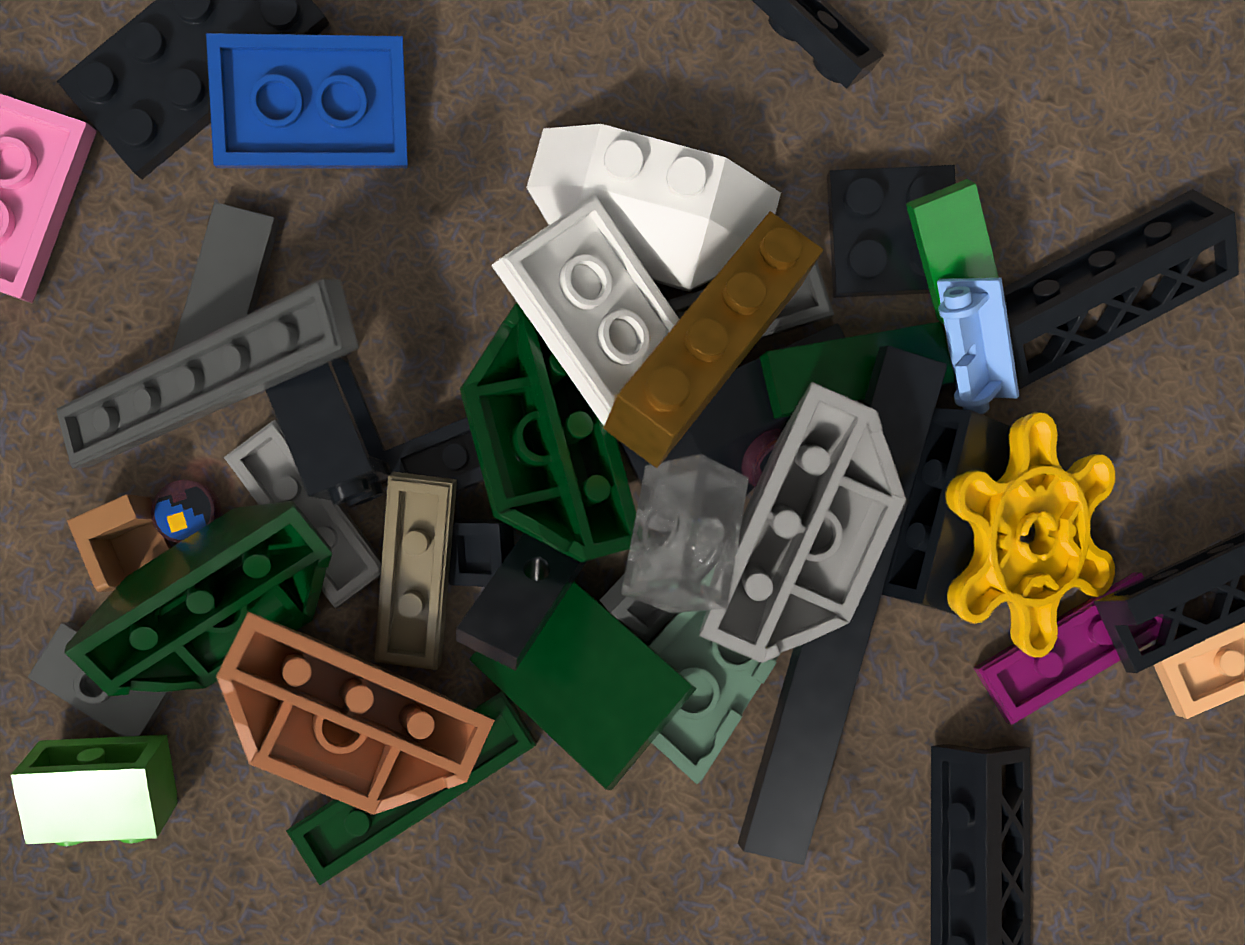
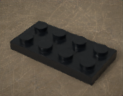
M155 0L62 76L57 83L131 171L139 178L144 179L211 123L206 33L318 35L330 23L312 0Z

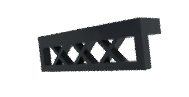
M1192 189L1004 287L1018 388L1021 389L1239 275L1235 212ZM1214 246L1215 263L1192 275L1188 274L1200 253ZM1158 274L1164 275L1150 297L1139 303L1133 302L1146 280ZM1102 303L1108 305L1095 326L1083 332L1078 330L1089 310ZM1045 333L1053 334L1043 352L1026 361L1023 345Z
M1245 530L1094 601L1126 673H1138L1245 621V592L1236 589L1239 577L1245 574ZM1210 590L1217 593L1208 619L1198 622L1182 615L1186 602ZM1232 600L1240 602L1239 604L1231 607ZM1156 616L1162 618L1155 644L1139 651L1128 625H1139ZM1178 625L1187 628L1176 634Z
M952 744L931 746V945H1031L1030 747L1003 746L978 749ZM1002 765H1006V788L1002 794ZM1006 835V852L1002 859V842ZM1006 902V918L1002 924V909Z

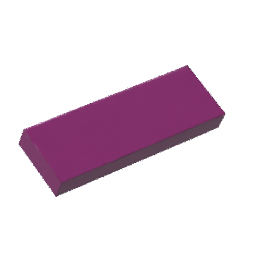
M1132 573L1112 585L1104 595L1099 597L1093 596L1058 617L1057 640L1053 649L1047 655L1041 658L1031 657L1015 644H1012L973 667L1006 723L1012 725L1120 661L1094 601L1144 578L1142 573ZM1156 616L1139 625H1128L1138 649L1157 639L1162 618Z

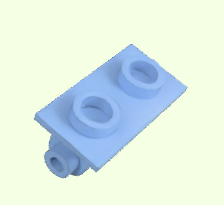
M1002 278L939 279L937 286L941 304L938 309L940 316L944 320L950 360L956 380L955 403L963 407V410H972L983 414L989 410V402L993 398L1017 399L1019 397Z

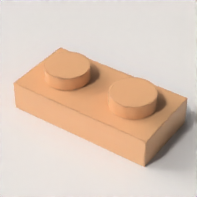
M1245 621L1154 665L1176 716L1188 719L1245 694Z

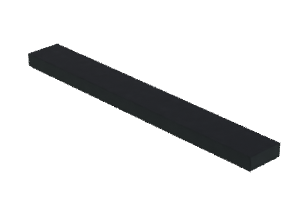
M891 346L879 347L863 405L876 410L883 428L882 432L890 450L906 501L850 623L793 648L737 843L744 852L801 865L805 863L947 368L945 363Z

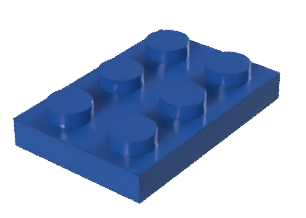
M206 33L213 165L216 168H408L403 36Z

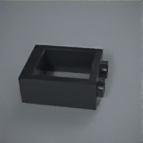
M346 354L265 390L308 497L331 500L334 505L347 502L349 508L370 502L385 494L382 484L388 482V476L392 473L383 452L386 450Z

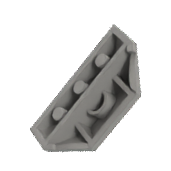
M810 383L774 445L724 557L699 631V636L764 663L779 656L781 652L805 644L850 623L906 501L876 410L819 385Z

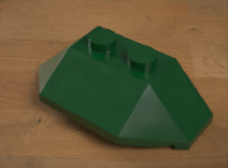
M516 303L510 309L460 388L493 516L580 562L644 546L645 541L616 438L603 429L604 426L520 305Z
M294 501L235 507L126 576L65 645L64 653L108 696L129 695L130 690L167 692L207 688L218 681L216 675L248 612L294 630H298L313 620L326 568L329 566L332 556L331 547Z

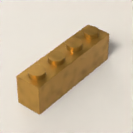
M770 211L616 395L603 429L655 468H658L796 294L824 249Z

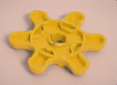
M1040 412L1026 415L1017 419L1012 424L1009 433L1010 454L1006 472L997 482L987 473L974 470L956 476L951 480L946 491L948 507L960 518L968 521L974 532V554L969 566L952 581L948 589L947 600L950 608L967 622L981 623L990 616L999 604L1007 602L1011 614L1010 634L1013 643L1027 655L1036 658L1047 655L1055 645L1058 634L1057 608L1062 596L1072 587L1078 588L1086 595L1102 596L1110 589L1115 575V564L1112 556L1107 551L1099 549L1094 544L1090 535V521L1094 509L1113 490L1115 483L1114 465L1110 458L1103 454H1091L1078 459L1065 471L1057 459L1056 445L1058 434L1056 424L1052 417ZM1034 523V540L1029 543L1020 541V535H1028L1030 527Z

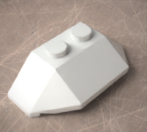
M604 124L544 128L527 184V190L548 225L595 194L653 281L688 292L715 278L770 211L774 214L776 213L781 192L726 157Z

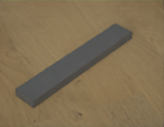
M322 278L57 408L56 412L72 469L101 463L358 349L359 346L341 281L339 279Z

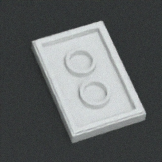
M595 194L492 264L496 273L604 426L616 395L680 319Z

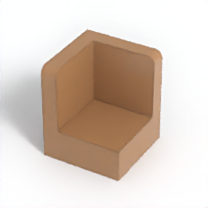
M126 494L67 520L97 592L114 591L126 576L171 548L166 534L160 530L156 523L155 508L150 497Z

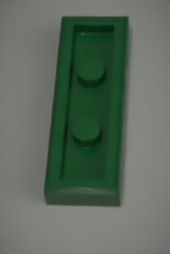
M941 322L767 351L760 356V361L774 419L792 416L810 383L819 385L855 402H864L880 346L895 347L945 363L947 368L941 388L955 383L956 380Z

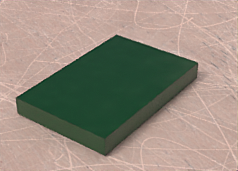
M576 581L573 582L516 671L477 651L469 659L606 790H612L697 689Z

